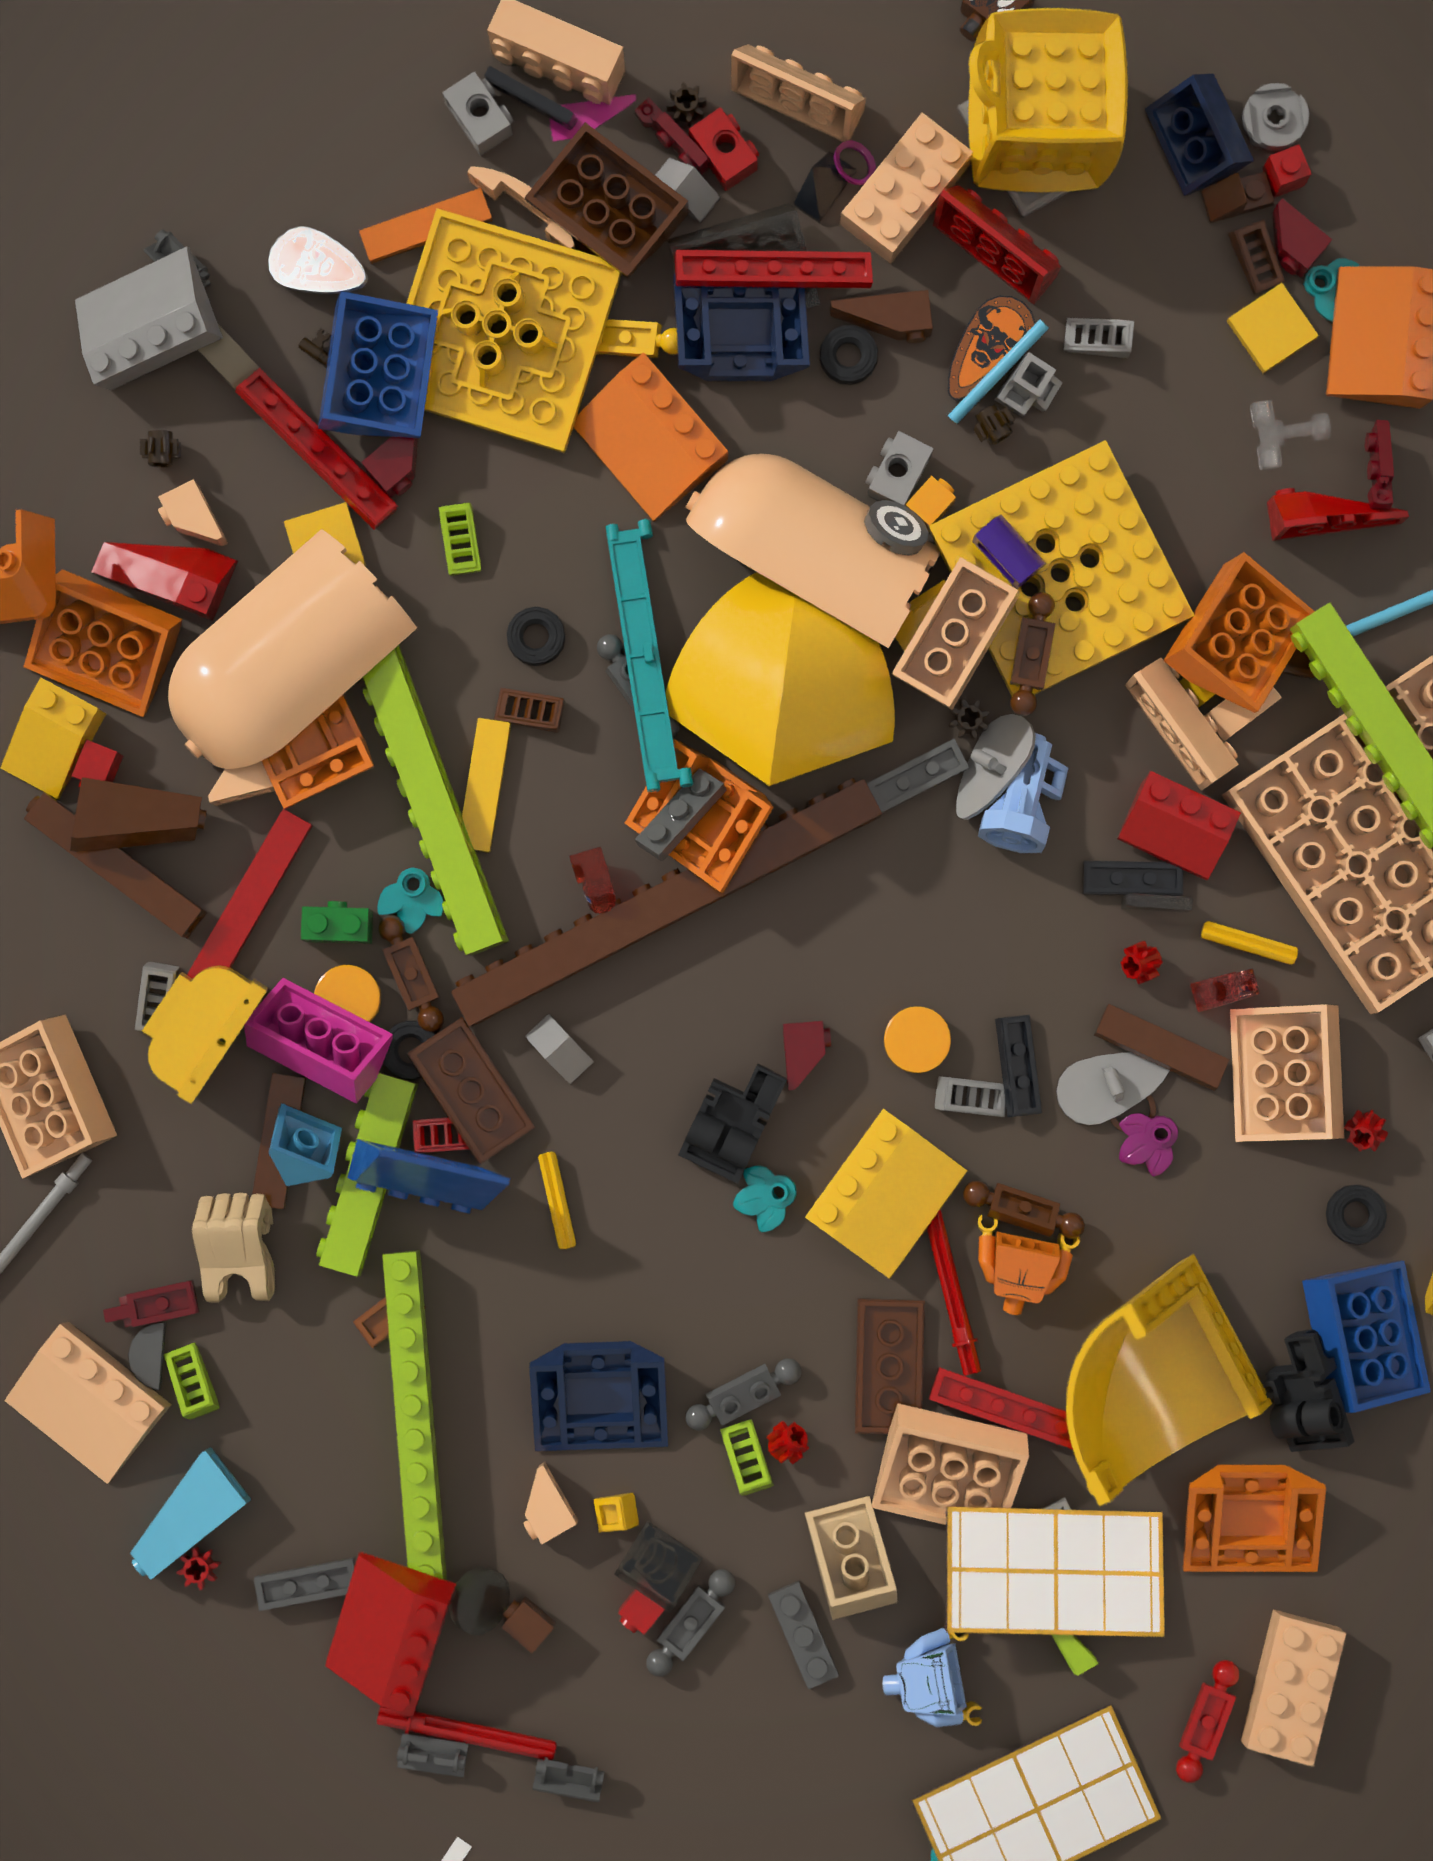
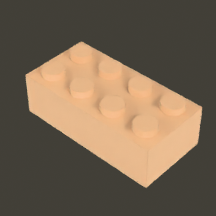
M501 0L487 29L491 51L496 60L509 66L512 63L524 68L526 73L535 78L544 76L551 79L557 87L563 90L571 91V89L581 92L587 100L596 104H600L602 101L610 105L625 73L624 50L622 46L516 0Z
M921 113L842 211L840 225L891 264L935 210L939 195L943 189L953 187L970 166L973 151L924 113Z
M960 557L892 674L952 710L1019 598V590Z
M1273 1609L1240 1740L1247 1749L1314 1766L1346 1633L1342 1629L1334 1625Z

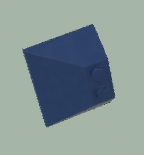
M674 273L678 368L706 381H773L809 368L805 287L676 286Z
M632 1341L564 1343L529 1363L535 1451L668 1447L665 1362L663 1357Z

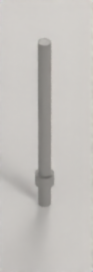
M82 1152L67 1172L62 1171L54 1181L55 1187L0 1253V1274L66 1193L70 1194L78 1185L77 1179L93 1161L88 1155Z

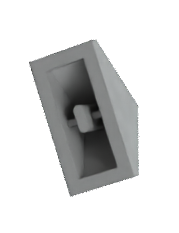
M669 158L655 175L688 200V215L698 223L704 220L720 200V196L697 169L691 165Z
M550 1014L525 1036L569 1084L575 1081L594 1063Z

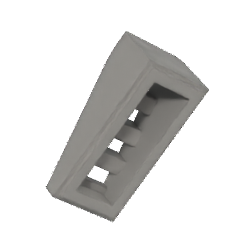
M1067 318L1063 352L1128 359L1132 349L1134 321ZM1076 328H1082L1081 344L1075 343ZM1089 329L1095 330L1094 344H1088ZM1103 331H1109L1107 344H1101ZM1116 332L1122 333L1121 345H1115Z
M147 962L143 966L135 1023L136 1031H142L149 1021L144 1020L145 1014L153 1015L157 1009L147 1006V1002L161 1003L165 995L149 993L150 988L166 990L167 994L179 976L180 967L155 962ZM152 975L168 977V982L153 980Z
M939 1076L935 1109L1005 1117L1004 1086L1002 1083ZM953 1085H954L953 1098H952V1104H951L952 1088H953ZM968 1086L966 1105L964 1106L962 1105L963 1088ZM977 1087L981 1088L979 1107H975ZM990 1089H995L993 1109H988Z

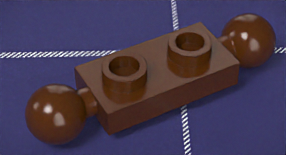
M1038 592L1031 596L1028 602V609L1033 617L1032 619L1023 617L1021 620L1010 685L1020 686V689L1012 695L1010 701L1012 710L1020 716H1027L1035 711L1037 698L1033 693V689L1043 690L1056 624L1045 621L1055 608L1054 599L1046 592Z
M393 915L386 916L380 921L378 931L380 936L384 940L389 941L392 946L382 951L408 1011L419 1008L420 1012L417 1017L419 1026L423 1030L436 1032L442 1027L444 1016L440 1009L431 1005V1002L440 997L414 937L406 940L403 939L405 926L399 917Z
M972 1181L965 1186L963 1191L964 1200L968 1205L972 1207H981L985 1204L990 1205L988 1217L1051 1237L1056 1227L1059 1228L1060 1233L1065 1238L1075 1239L1081 1236L1085 1229L1084 1220L1079 1214L1074 1212L1066 1213L1063 1216L1058 1214L1060 1203L1000 1183L996 1184L994 1192H990L985 1183Z

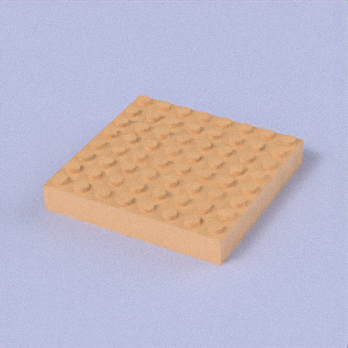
M1432 655L1385 687L1433 759ZM1344 713L1229 789L1222 796L1230 808L1241 812L1238 820L1370 1014L1379 1013L1433 977V848H1427L1419 836L1420 828L1415 820H1409L1402 811L1400 804L1403 802L1396 791L1391 792L1382 779L1383 771L1377 763L1373 764L1364 752L1366 745L1359 735L1355 736L1349 730L1345 721L1347 716Z

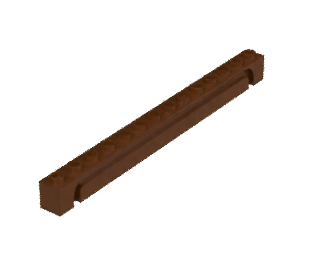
M851 778L837 786L839 792L829 797L822 793L808 801L810 807L800 812L793 808L779 816L780 822L771 827L764 823L723 893L689 869L680 872L679 868L663 875L661 877L662 883L652 888L648 883L632 891L633 898L623 903L618 898L602 907L604 912L593 918L591 913L575 920L573 922L575 927L563 933L562 929L555 930L543 937L545 943L535 948L532 944H529L515 951L516 958L504 963L503 959L489 964L485 967L487 973L477 978L470 974L455 982L457 988L452 990L451 993L468 1026L472 1028L494 1017L496 1014L531 998L880 818L882 812L866 781L862 779L856 782L855 778Z

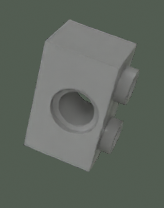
M475 71L442 92L446 106L480 156L513 135L510 124L513 122L512 116L504 105L499 107L492 98L496 95L492 86L485 78L480 80ZM484 107L488 109V113L483 117L472 115L476 108Z
M898 431L894 439L888 437L880 455L885 457L879 468L873 466L865 482L870 486L867 495L877 501L889 500L905 506L926 468L934 448L901 431ZM893 464H900L906 469V474L902 477H895L890 474L888 468Z

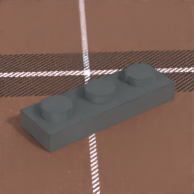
M952 739L868 782L867 785L881 812L884 813L968 770L969 765L955 739Z
M700 768L692 776L693 785L682 787L635 839L640 848L662 862L727 791L724 783Z
M352 1557L255 1576L254 1584L259 1611L346 1595L355 1567V1558Z
M799 1581L769 1593L770 1602L808 1690L838 1677V1671Z

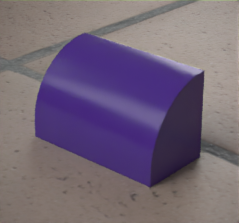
M1002 515L997 516L974 535L972 540L976 547L1017 590L1046 565L1044 560Z

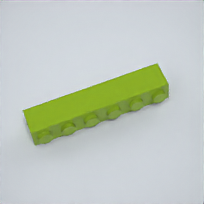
M378 1073L376 1081L364 1094L365 1097L369 1098L366 1110L360 1109L356 1119L355 1129H359L357 1139L400 1148L418 1084ZM351 1141L345 1160L350 1162L346 1174L341 1173L336 1186V1193H340L337 1206L332 1205L330 1207L326 1224L330 1225V1230L327 1238H321L316 1256L321 1258L319 1266L358 1277L362 1275L387 1189L377 1187L376 1192L356 1188L357 1182L347 1178L356 1142Z

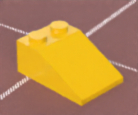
M40 677L24 706L0 768L59 800L72 777L86 740L92 741L106 713Z

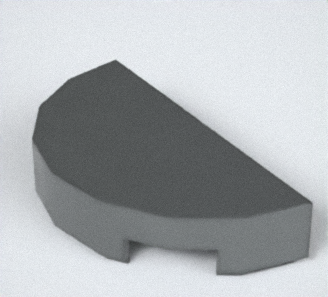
M166 1322L151 1324L139 1331L132 1340L128 1353L130 1368L136 1379L145 1386L158 1390L161 1389Z

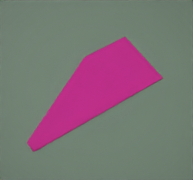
M636 95L613 97L610 105L602 101L600 104L585 101L561 105L572 111L578 121L573 130H569L550 119L552 140L572 139L585 122L593 129H596L634 103Z

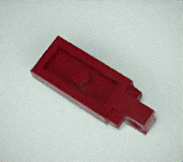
M649 97L635 109V115L643 127H653L657 131L656 137L667 149L672 147L679 154L677 157L679 162L695 167L701 175L708 170V156Z
M1376 420L1371 433L1368 432L1365 437V452H1370L1367 479L1372 480V487L1367 497L1371 509L1390 510L1394 503L1392 491L1394 467L1390 422L1388 420Z
M193 1280L126 1294V1296L119 1298L121 1306L103 1310L105 1323L123 1319L125 1327H136L200 1312Z

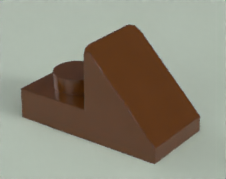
M1266 172L1240 178L1239 173H1235L1201 192L1210 223L1267 208L1274 204Z

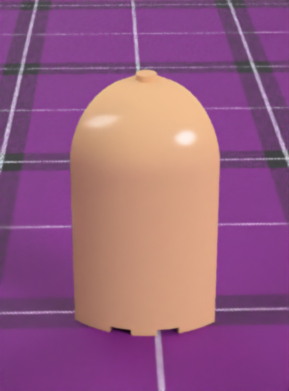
M771 454L746 455L727 463L711 477L701 494L694 491L685 507L690 510L686 522L709 543L887 648L891 645L910 612L911 604L907 602L911 594H920L930 575L928 571L931 566H934L940 554L937 546L928 540L917 554L911 555L894 553L889 550L891 546L885 542L882 545L878 544L868 533L864 523L865 516L870 508L868 505L798 464Z
M321 529L194 640L177 661L169 683V707L175 724L188 740L184 745L197 759L203 756L217 767L236 769L253 765L270 757L293 740L417 629L411 618L394 597L390 596L387 598L377 586L373 585L377 578L360 561L355 564L344 555L347 552L346 548Z

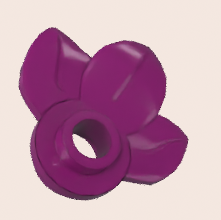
M1142 1113L1131 1114L1119 1123L1121 1129L1128 1135L1121 1146L1119 1160L1131 1165L1146 1163L1148 1171L1153 1177L1162 1174L1173 1160L1172 1145H1174L1178 1138L1176 1123L1166 1116L1150 1118ZM1158 1128H1164L1168 1135L1161 1139L1155 1135V1131Z

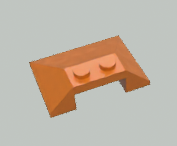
M344 694L286 746L261 761L283 809H287L374 767L366 740Z
M673 739L678 769L691 768L693 776L700 768L724 783L727 791L672 850L669 856L723 893L774 807L765 794L722 764ZM680 781L660 782L661 790L657 792H647L646 786L625 824L640 834L682 788L680 787Z
M1287 1465L1215 1466L1189 1484L1183 1571L1318 1572L1326 1494L1325 1484Z

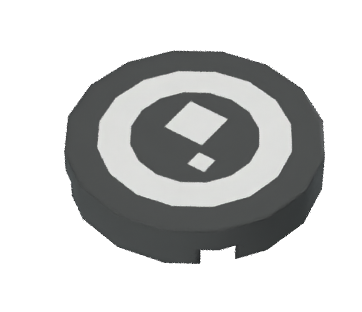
M889 500L876 501L870 506L865 516L864 523L871 537L880 545L883 542L890 545L889 550L894 553L903 555L917 554L928 540L929 532L923 520L910 508L898 502Z

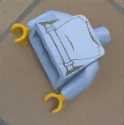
M941 1628L921 1636L906 1649L904 1658L897 1663V1674L885 1675L883 1677L885 1695H901L905 1711L914 1712L917 1718L934 1727L960 1725L964 1720L972 1726L980 1725L982 1722L980 1717L969 1718L972 1710H979L982 1707L973 1701L965 1702L956 1644L950 1643L951 1639L958 1641L966 1640L969 1633L957 1637L955 1633L947 1632L946 1629Z

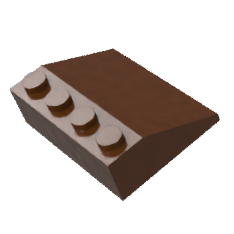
M586 122L524 197L532 206L627 278L669 239L688 215L687 199Z

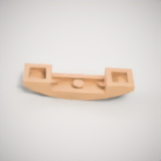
M473 166L469 168L467 173L473 185L481 188L485 194L495 201L504 191L548 224L545 234L549 242L575 250L572 236L524 199L531 190L530 186L510 175L493 169Z

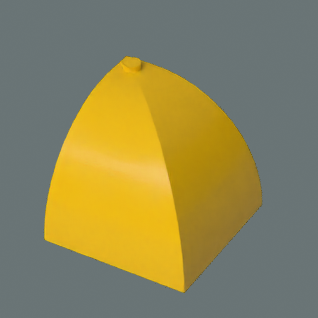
M758 572L748 576L724 594L701 619L681 650L665 693L670 717L768 786L893 742L895 727L893 690L880 644Z
M1194 1254L1179 1261L1105 1319L1088 1337L1075 1360L1067 1389V1425L1073 1451L1086 1479L1087 1488L1095 1496L1099 1506L1111 1502L1124 1490L1123 1487L1171 1454L1247 1415L1249 1419L1259 1416L1272 1404L1270 1398H1267V1392Z

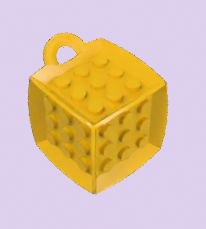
M1035 8L993 12L981 27L969 60L970 149L973 151L971 165L974 184L982 188L1019 192H1064L1100 187L1109 178L1119 162L1126 132L1128 73L1121 17L1113 13L1068 8Z

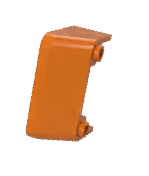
M22 509L16 510V543L7 544L0 548V624L44 619L54 611L56 605L54 518Z

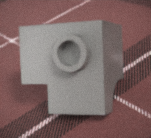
M1028 352L1014 365L994 400L1008 407L1009 410L1020 417L1025 416L1031 405L1044 412L1049 407L1063 382L1054 376L1055 368Z

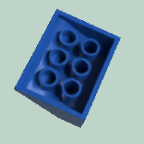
M340 291L335 306L318 428L351 435L420 438L438 310Z
M361 1139L356 1141L347 1177L357 1182L356 1188L376 1192L377 1187L389 1189V1196L407 1199L408 1194L421 1196L419 1201L421 1203L439 1207L440 1201L452 1203V1210L469 1214L471 1208L483 1210L509 1185L510 1178L483 1167Z
M1404 1260L1302 1280L1311 1328L1316 1330L1321 1337L1324 1355L1327 1358L1334 1357L1337 1367L1326 1379L1335 1378L1346 1413H1355L1431 1392Z

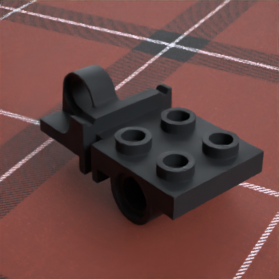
M757 1064L744 1092L714 1078L707 1092L716 1096L713 1097L706 1094L678 1156L738 1184L767 1123L759 1119V1117L769 1119L788 1078L760 1064Z
M1316 1330L1296 1331L1284 1339L1292 1364L1275 1366L1266 1373L1267 1379L1262 1382L1264 1387L1272 1386V1389L1266 1393L1267 1398H1273L1275 1406L1270 1413L1272 1432L1278 1439H1287L1291 1452L1349 1447L1355 1440L1335 1378L1326 1379L1337 1368L1334 1357L1327 1358L1324 1355L1322 1340Z

